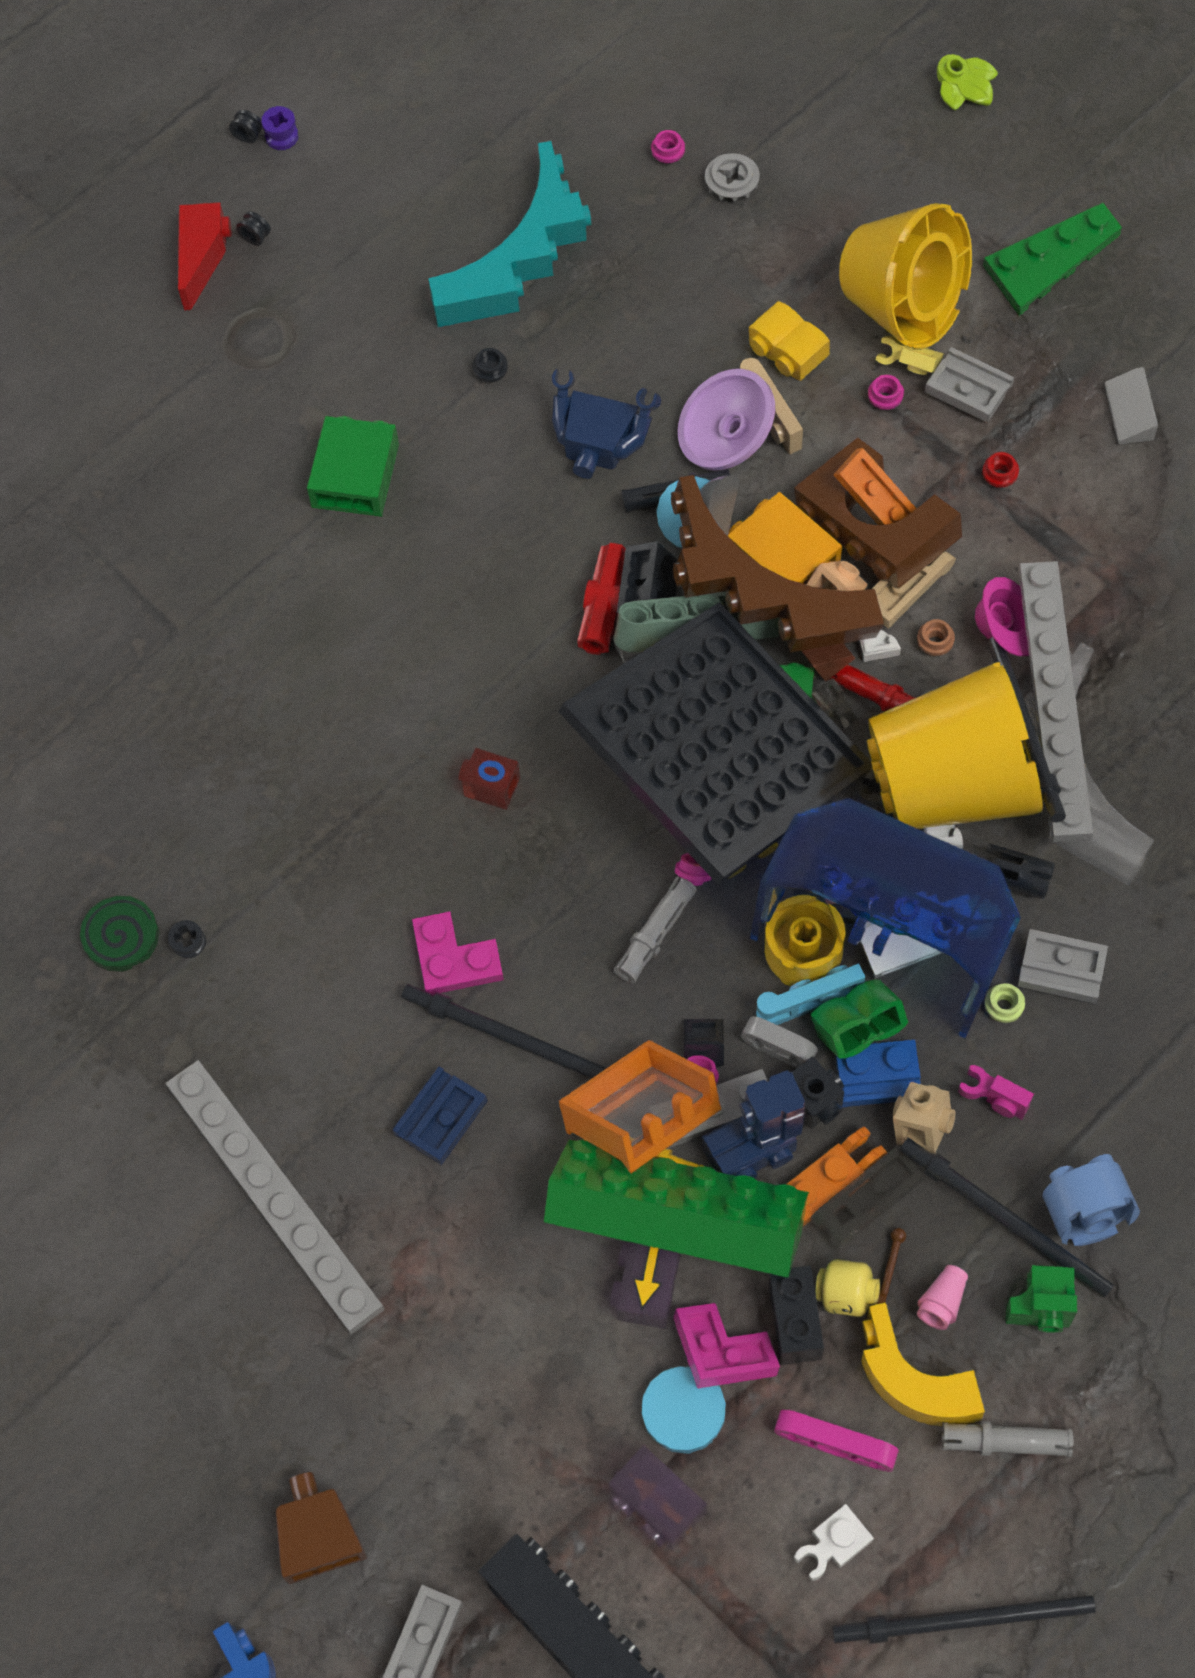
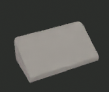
M1144 367L1133 369L1106 381L1104 386L1118 444L1154 440L1158 424Z

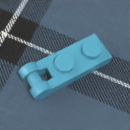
M859 964L849 968L847 965H841L831 969L826 977L813 982L810 979L799 981L792 985L789 991L780 995L773 992H764L757 999L756 1017L776 1025L782 1024L814 1011L826 1001L838 997H846L852 989L865 982V975Z

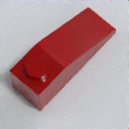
M220 202L179 205L178 291L184 310H191L226 252V237L232 236L230 217L224 216Z

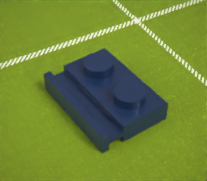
M439 1066L392 1131L396 1137L402 1138L410 1146L442 1165L488 1102L487 1097L456 1076L446 1073Z

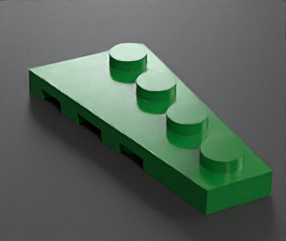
M1101 203L985 257L983 267L1020 316L1028 310L1029 305L1037 298L1042 299L1051 291V287L1062 278L1067 279L1073 274L1076 267L1083 261H1089L1118 238L1122 226L1106 205Z

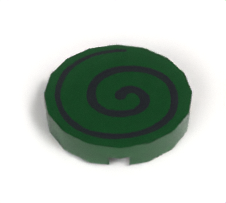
M114 896L100 901L89 910L82 921L80 931L83 950L91 961L107 971L118 972L133 969L132 966L140 962L144 963L149 959L158 945L159 927L154 913L144 902L132 896Z

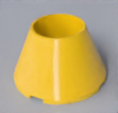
M934 203L859 226L848 238L841 255L839 279L844 295L902 344L917 349L932 346L953 325L960 312L959 309H955L961 289H968L972 267V245L967 223L962 214L955 213L950 205Z

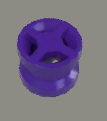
M275 106L263 114L261 123L265 131L264 136L267 145L275 150H286L293 147L298 141L299 135L293 112L289 108Z

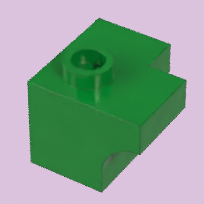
M1032 1265L1027 1276V1291L1020 1296L1010 1297L1006 1307V1324L1038 1326L1039 1331L1046 1333L1062 1332L1063 1328H1069L1077 1314L1074 1268Z

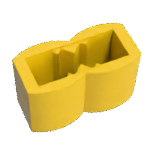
M777 301L749 326V344L752 350L760 357L766 356L768 359L775 361L777 369L784 376H791L801 381L830 355V340L816 326L804 321L796 311L783 302Z

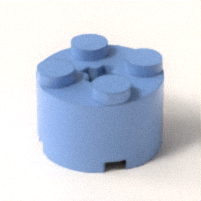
M1110 1154L1097 1156L1088 1164L1075 1169L1072 1166H1063L1054 1170L1049 1175L1052 1182L1045 1188L1042 1195L1060 1239L1066 1245L1068 1239H1072L1074 1246L1089 1245L1107 1239L1118 1233L1115 1225L1126 1219L1129 1226L1140 1214L1139 1207L1119 1164L1114 1162Z

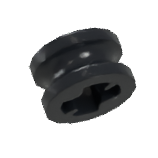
M239 110L236 112L234 120L231 121L229 130L238 140L245 143H254L259 136L258 133L263 129L262 120L251 111Z
M248 211L244 214L243 220L237 223L236 230L245 241L259 246L263 243L264 237L270 234L271 227L262 216Z
M183 920L176 923L170 929L168 942L178 956L194 958L204 950L206 936L197 923ZM190 932L193 937H196V939H191L193 944L185 947L182 942H178L179 939H184L182 934Z

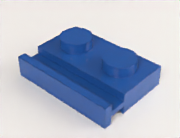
M915 1040L870 1044L865 1050L849 1058L839 1059L835 1055L837 1074L844 1084L842 1107L896 1102L899 1096H904L910 1082L921 1084Z

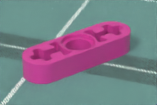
M780 1410L774 1429L777 1435L787 1440L885 1472L893 1471L899 1452L897 1447L888 1442L791 1410Z

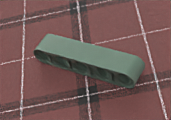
M726 592L688 598L680 596L624 603L618 612L614 642L617 647L624 651L643 652L718 602L728 611ZM779 618L742 624L754 639L780 636L778 629Z

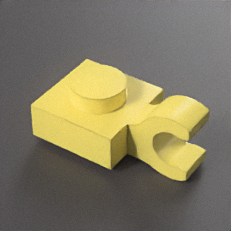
M884 336L881 342L891 346L892 354L891 356L878 354L876 361L888 365L899 360V362L908 365L907 369L909 371L927 375L928 372L932 373L937 369L944 354L928 348L917 349L908 347L894 336Z

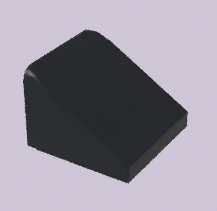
M723 1019L684 1020L685 1059L691 1056H705L711 1059L716 1067L724 1065Z

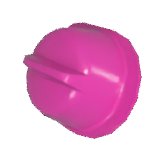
M995 577L987 582L983 589L982 599L975 609L976 625L987 639L993 637L1009 653L1019 657L1029 656L1021 587L1015 581L1006 577Z

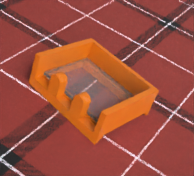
M650 1040L559 1100L567 1134L574 1133L620 1159L630 1173L636 1171L721 1110L713 1072Z

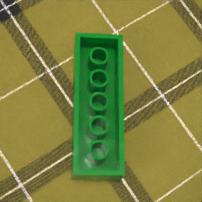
M569 1139L549 1179L544 1223L788 1278L802 1235L809 1192L797 1190L795 1187L787 1184L774 1185L757 1181L753 1177L746 1175L734 1176L716 1172L710 1167H693L679 1164L672 1159L663 1157L653 1158L633 1173H630L620 1159L586 1140L575 1141Z

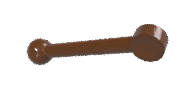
M895 1228L890 1234L893 1242L877 1304L886 1303L900 1245L907 1238L906 1232L902 1228Z

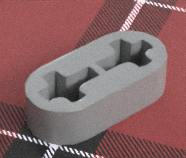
M750 1017L741 1034V1038L748 1045L797 1068L812 1056L815 1057L818 1051L817 1047L806 1038L760 1017Z

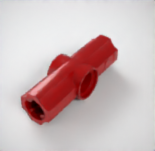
M609 543L608 545L601 546L593 580L589 579L586 586L583 603L584 616L577 644L579 648L584 649L589 654L601 655V653L609 652L618 618L616 612L626 548L621 544Z

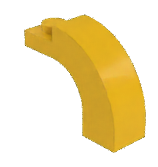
M886 1303L869 1306L868 1320L862 1321L867 1345H874L875 1348L864 1350L861 1362L870 1383L880 1397L902 1415L928 1425L942 1426L943 1422L970 1424L981 1421L985 1410L974 1370L949 1376H931L917 1371L906 1362L898 1349Z

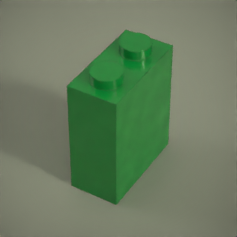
M325 416L307 486L311 507L382 517L399 447L396 425L380 420L370 422L354 420L347 416Z

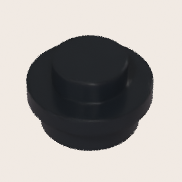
M495 348L481 350L473 361L475 376L484 382L499 381L508 371L506 357Z

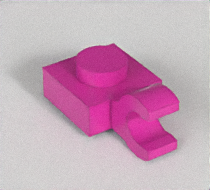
M971 1065L968 1075L977 1079L979 1085L970 1087L961 1082L958 1089L959 1094L967 1099L987 1097L986 1102L992 1104V1108L1000 1115L1008 1118L1015 1116L1023 1120L1034 1094L999 1075L994 1078L981 1067Z

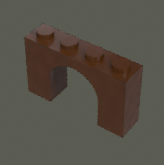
M857 437L794 487L796 506L845 547L853 559L863 561L872 568L879 579L882 581L887 580L899 589L962 538L961 513L934 494L907 517L892 524L871 525L856 519L850 511L857 501L833 474L859 448H864L884 471L883 456Z

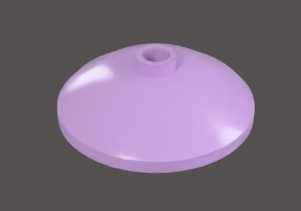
M745 369L726 370L704 381L691 394L679 418L678 441L684 455L696 466L712 471L732 468L753 455L765 441L774 421L775 400L770 386L759 375Z

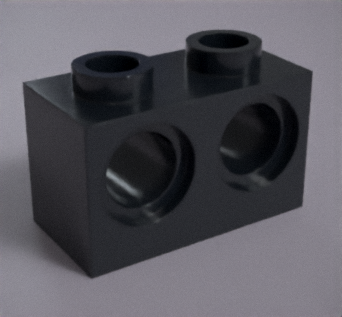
M658 541L626 547L617 614L620 607L627 602L675 597L676 582L673 565L677 563L678 559Z
M811 1266L791 1268L788 1278L769 1273L768 1286L780 1365L822 1360L824 1344Z

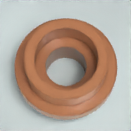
M933 619L923 624L917 635V643L920 649L932 656H941L948 653L955 641L953 629L948 623L939 619ZM931 637H939L942 641L933 642L929 639Z

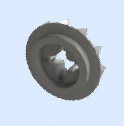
M736 153L724 154L713 159L706 168L705 183L708 185L710 194H718L720 200L728 197L736 202L738 197L749 198L751 191L757 190L760 177L759 169L755 162L747 156ZM738 171V180L727 184V178H731Z

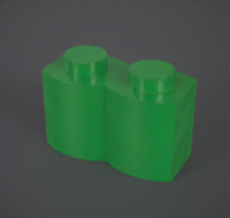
M877 979L858 985L846 997H838L826 1001L811 1014L818 1038L839 1059L859 1054L873 1041L892 1037L908 1024L902 1000L881 980Z

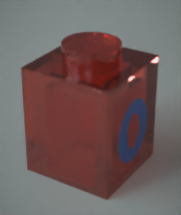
M475 748L470 760H464L459 772V781H462L465 797L505 810L508 809L521 778L518 761L479 748Z

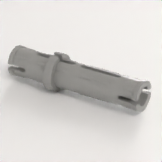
M676 877L643 928L633 934L630 939L631 945L614 967V972L621 979L634 984L647 962L658 955L662 940L679 918L687 903L697 892L696 887L690 881Z
M981 1421L980 1425L942 1423V1431L944 1433H941V1447L943 1451H980L981 1456H990L991 1452L1059 1455L1072 1457L1073 1449L1070 1448V1446H1073L1072 1429L992 1426L990 1421Z

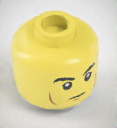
M834 1259L828 1263L826 1268L819 1270L816 1281V1299L822 1302L827 1312L862 1317L868 1311L870 1304L876 1305L878 1302L880 1282L879 1279H873L871 1268L866 1263Z

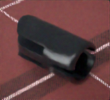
M991 843L987 844L986 851L988 853L1022 863V865L994 857H983L981 865L984 868L1017 878V881L985 871L978 873L977 880L1041 899L1046 897L1050 884L1046 880L1052 879L1055 868L1054 862Z

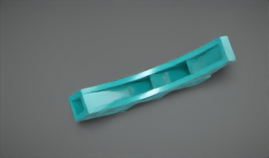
M551 141L538 143L540 163L538 187L532 204L518 227L501 245L481 259L456 271L429 278L431 298L438 327L519 312L518 297L524 296L522 282L553 276L552 262L558 261L556 246L587 241L586 226L592 225L588 204L582 205L579 192L570 193L568 181H561L560 175L564 174L561 154H554Z

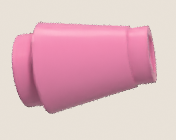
M946 1265L945 1269L918 1300L919 1309L917 1315L925 1324L935 1329L945 1330L949 1324L955 1323L968 1275L964 1270L954 1265Z

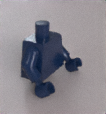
M556 369L553 372L552 382L558 388V391L553 397L552 423L558 442L565 446L566 457L569 460L575 461L573 466L575 475L590 479L593 477L596 466L610 470L614 469L620 459H626L644 445L652 421V417L649 416L650 412L656 410L661 405V397L658 393L654 394L651 404L645 405L644 398L647 395V389H640L636 394L638 406L573 390L572 396L568 395V389L575 383L573 372L569 370V381L565 385L558 383L559 370Z

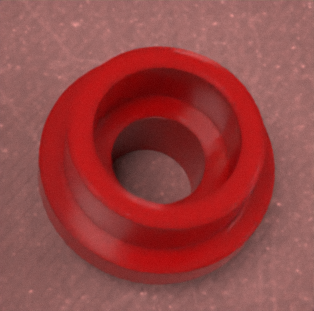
M997 452L986 459L982 474L990 485L999 488L1008 487L1017 480L1019 465L1009 453ZM996 470H1003L1005 473L1001 474V473H997V472H995V471H996Z

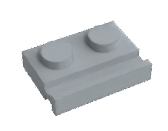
M951 347L946 358H943L926 383L925 393L988 423L1005 398L1008 389H1011L1013 386L1014 377Z
M1030 929L1017 987L1096 1004L1099 997L1108 946Z

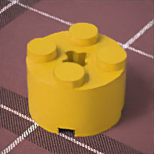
M798 895L782 901L774 909L765 929L764 951L770 969L780 978L781 982L788 986H792L805 979H810L813 982L826 977L831 969L840 966L845 941L844 921L835 907L829 903L827 905L817 900V897Z

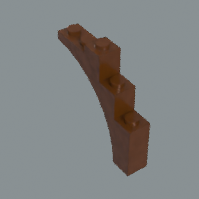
M695 476L679 477L675 491L671 492V505L674 514H680L682 526L679 528V536L683 549L677 563L673 565V573L676 585H682L685 598L726 591L728 611L730 614L735 613V618L741 625L779 618V634L782 641L787 640L790 653L877 637L884 625L875 589L841 591L816 588L789 580L761 566L740 550L718 526L703 501Z

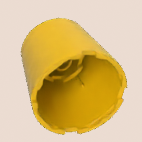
M1000 662L984 667L868 719L871 739L866 740L872 760L873 774L876 783H879L881 789L880 794L886 814H893L899 831L1034 815L1042 812V794L1036 764L1034 761H1026L1021 742L1029 739L1011 681L1004 666H1000Z

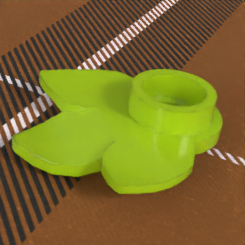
M949 54L940 59L937 65V78L941 83L940 94L943 101L954 111L959 109L965 99L980 105H991L993 89L989 81L993 80L998 73L990 63L980 58L963 59L955 54Z

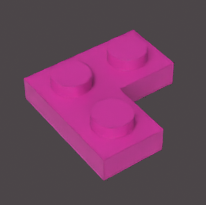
M450 912L412 919L426 992L431 994L443 993L504 980L496 939L457 947Z
M716 1303L676 1309L673 1319L697 1389L777 1376L780 1365L767 1332L727 1337Z

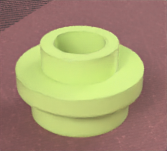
M1011 984L993 986L985 998V1009L988 1015L998 1022L1009 1023L1017 1020L1025 1008V998L1022 992ZM1007 1000L1011 1003L1012 1007L1002 1009L998 1006L997 1002Z

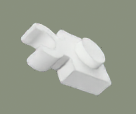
M845 1504L813 1530L812 1535L819 1543L815 1546L806 1545L801 1547L796 1552L794 1560L796 1563H799L807 1556L814 1557L818 1562V1567L809 1574L808 1578L811 1582L816 1581L825 1573L829 1560L833 1559L837 1566L841 1568L873 1542L874 1538Z

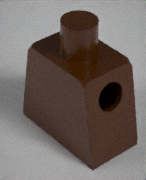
M313 1472L302 1473L290 1478L289 1484L294 1501L276 1508L280 1565L283 1579L290 1585L366 1560V1552L335 1489L319 1493Z

